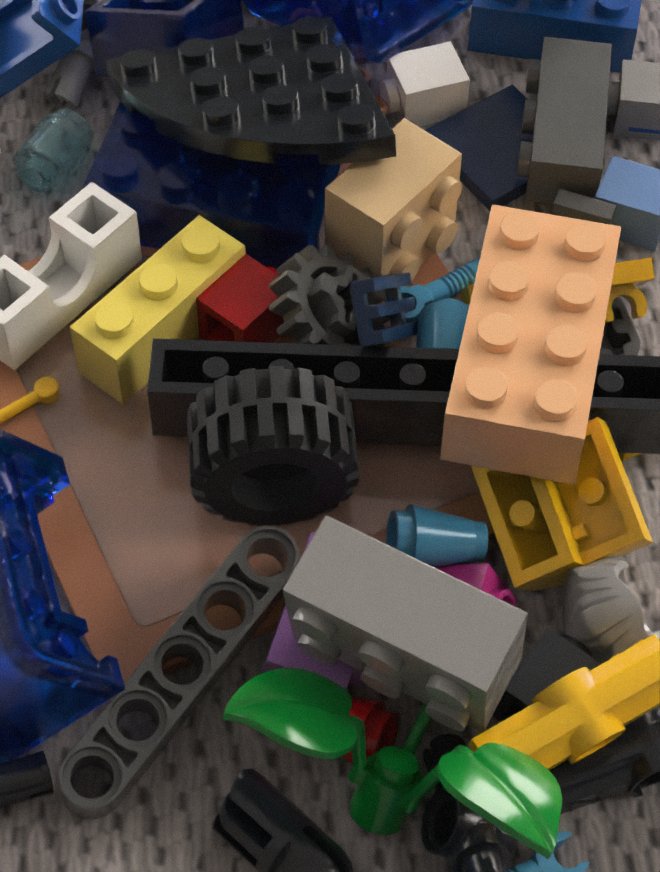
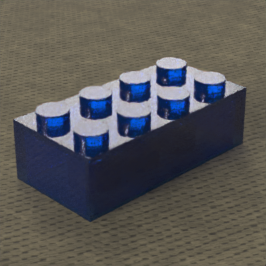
M120 102L82 189L93 182L137 212L141 246L160 249L200 215L243 243L247 255L265 267L270 266L277 269L281 264L309 245H313L317 251L325 246V188L347 169V163L319 165L318 154H279L275 163L270 164L208 153L181 144L158 133L153 119L141 112L132 114Z

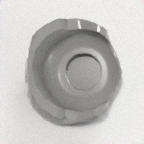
M611 556L568 570L563 599V618L566 635L582 642L591 652L592 658L601 664L653 634L660 640V630L651 632L644 623L639 599L626 584L623 570L628 568L629 565L623 556Z

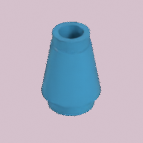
M409 504L405 511H391L386 528V544L432 567L483 561L488 549V529L484 521H473L472 519Z

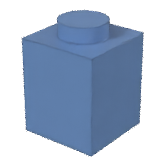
M612 155L595 199L616 205L612 225L621 226L619 241L656 251L660 241V169Z

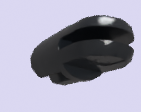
M253 768L243 769L238 774L231 786L230 793L225 797L221 805L220 813L212 823V829L258 872H354L352 862L346 852L263 775Z

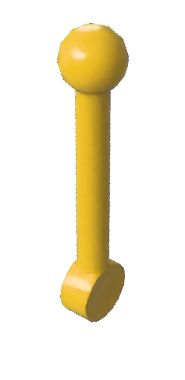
M49 376L39 378L34 384V391L0 410V424L38 402L43 404L55 402L60 396L57 380Z

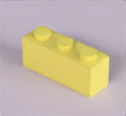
M198 215L70 326L78 373L124 405L148 383L153 339L195 340L199 337L196 298L246 254L245 245Z

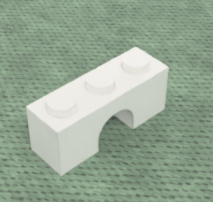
M93 182L89 183L49 217L51 228L50 243L41 260L29 271L25 270L6 255L0 258V361L14 371L142 260L137 212Z

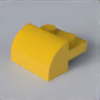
M599 417L588 421L575 485L471 466L513 586L516 589L535 591L565 585L568 570L611 556H623L653 543L606 421Z

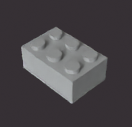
M325 515L283 588L293 637L298 639L296 645L303 653L325 665L334 666L336 661L339 660L361 671V680L372 689L391 698H398L402 692L426 704L425 712L431 718L457 731H464L467 725L482 733L485 731L522 660L527 612Z

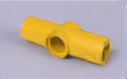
M653 634L645 640H640L624 652L614 655L610 660L591 671L587 667H582L567 674L538 693L532 699L533 704L472 738L468 744L470 749L475 753L481 745L486 743L506 745L529 755L548 770L566 760L573 764L591 755L626 731L624 726L660 706V640Z

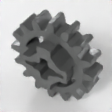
M329 244L319 251L313 245H309L301 252L296 253L276 269L280 276L269 284V288L279 296L278 299L269 305V310L277 315H281L284 323L276 329L277 333L281 336L291 335L295 341L294 344L362 346L359 343L350 285L353 281L370 279L372 272L368 267L361 271L353 268L354 259L353 255L349 252L337 259L333 246ZM385 291L367 292L368 304H379V300L386 294ZM390 316L372 318L373 330L386 328L383 324L390 320ZM387 343L377 344V345H370V346H380V347H384V345L387 344Z

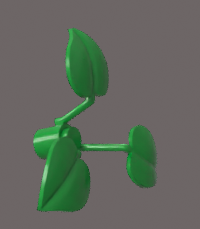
M298 668L269 670L248 680L236 691L226 705L222 720L245 724L272 741L298 753L320 759H335L346 755L352 750L353 764L348 774V780L356 783L357 786L348 809L352 819L367 831L380 835H390L398 832L407 814H414L421 799L441 782L444 788L463 805L508 835L543 855L546 859L551 856L556 846L563 799L560 785L546 767L527 754L497 743L483 744L475 753L464 745H458L451 752L444 754L438 764L421 780L419 763L414 754L432 719L425 712L426 704H423L403 748L385 746L378 753L372 754L367 761L365 724L361 719L349 715L352 707L350 694L342 686L317 673Z

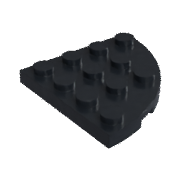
M303 17L296 20L293 24L268 29L250 27L232 36L211 40L193 38L183 41L179 46L154 51L135 49L124 53L121 57L105 60L108 80L115 95L126 109L132 114L141 112L153 119L158 133L181 144L225 157L270 164L275 163L279 154H318L319 165L365 162L396 157L395 134L332 17Z

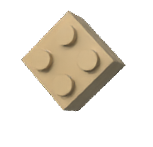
M404 118L392 128L396 139V157L355 162L325 188V246L327 244L333 246L337 259L347 252L351 253L354 259L353 268L361 271L368 267L372 272L370 278L410 272L412 282L420 266L434 252L438 254L444 252L456 236L458 224L455 222L457 200L462 191V183L459 181L462 153ZM386 294L379 300V303L385 300Z

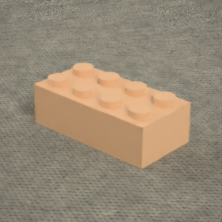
M492 204L446 406L440 460L575 485L586 436L621 226Z

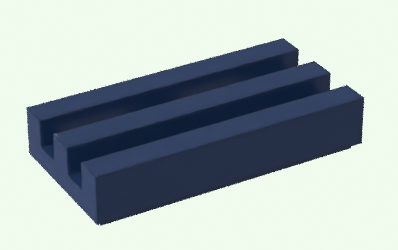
M410 272L351 282L350 292L359 343L362 344V347L383 344L417 335L418 321L406 323L405 311L416 309L414 297L402 299L400 288L401 286L412 285ZM385 289L387 302L374 305L368 304L367 292ZM390 316V327L373 330L372 318Z

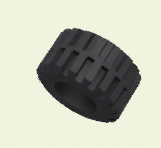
M269 366V369L261 370L251 368L241 370L239 375H226L214 381L215 387L203 388L196 395V402L190 403L187 411L190 487L192 488V496L195 501L203 503V509L210 514L222 515L223 520L230 522H244L253 526L289 525L293 522H304L317 518V515L321 513H329L339 507V502L348 500L354 493L353 487L358 485L360 474L352 402L349 401L348 393L343 387L335 386L333 379L325 375L314 376L312 375V370L299 367L294 370L284 369V366Z

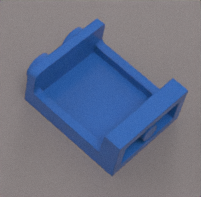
M3 0L0 2V98L80 46L84 0Z

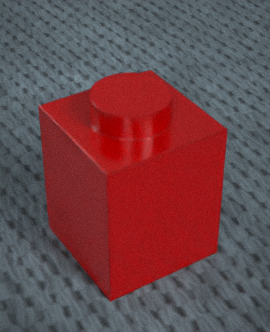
M247 254L239 259L196 298L199 336L209 341L273 343L280 336L276 329L284 323L281 315H277L269 310V305L279 298L269 288L270 282L280 276L276 268L265 267Z

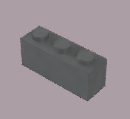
M544 36L541 60L530 58L525 93L536 94V99H525L521 133L531 134L532 137L531 142L521 141L516 174V176L527 177L525 201L553 204L559 189L595 198L603 170L612 44Z

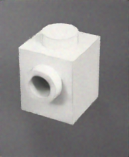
M450 41L388 55L386 80L380 81V96L389 105L387 114L395 112L399 121L405 118L408 121H413L419 127L441 122L466 109L470 79Z

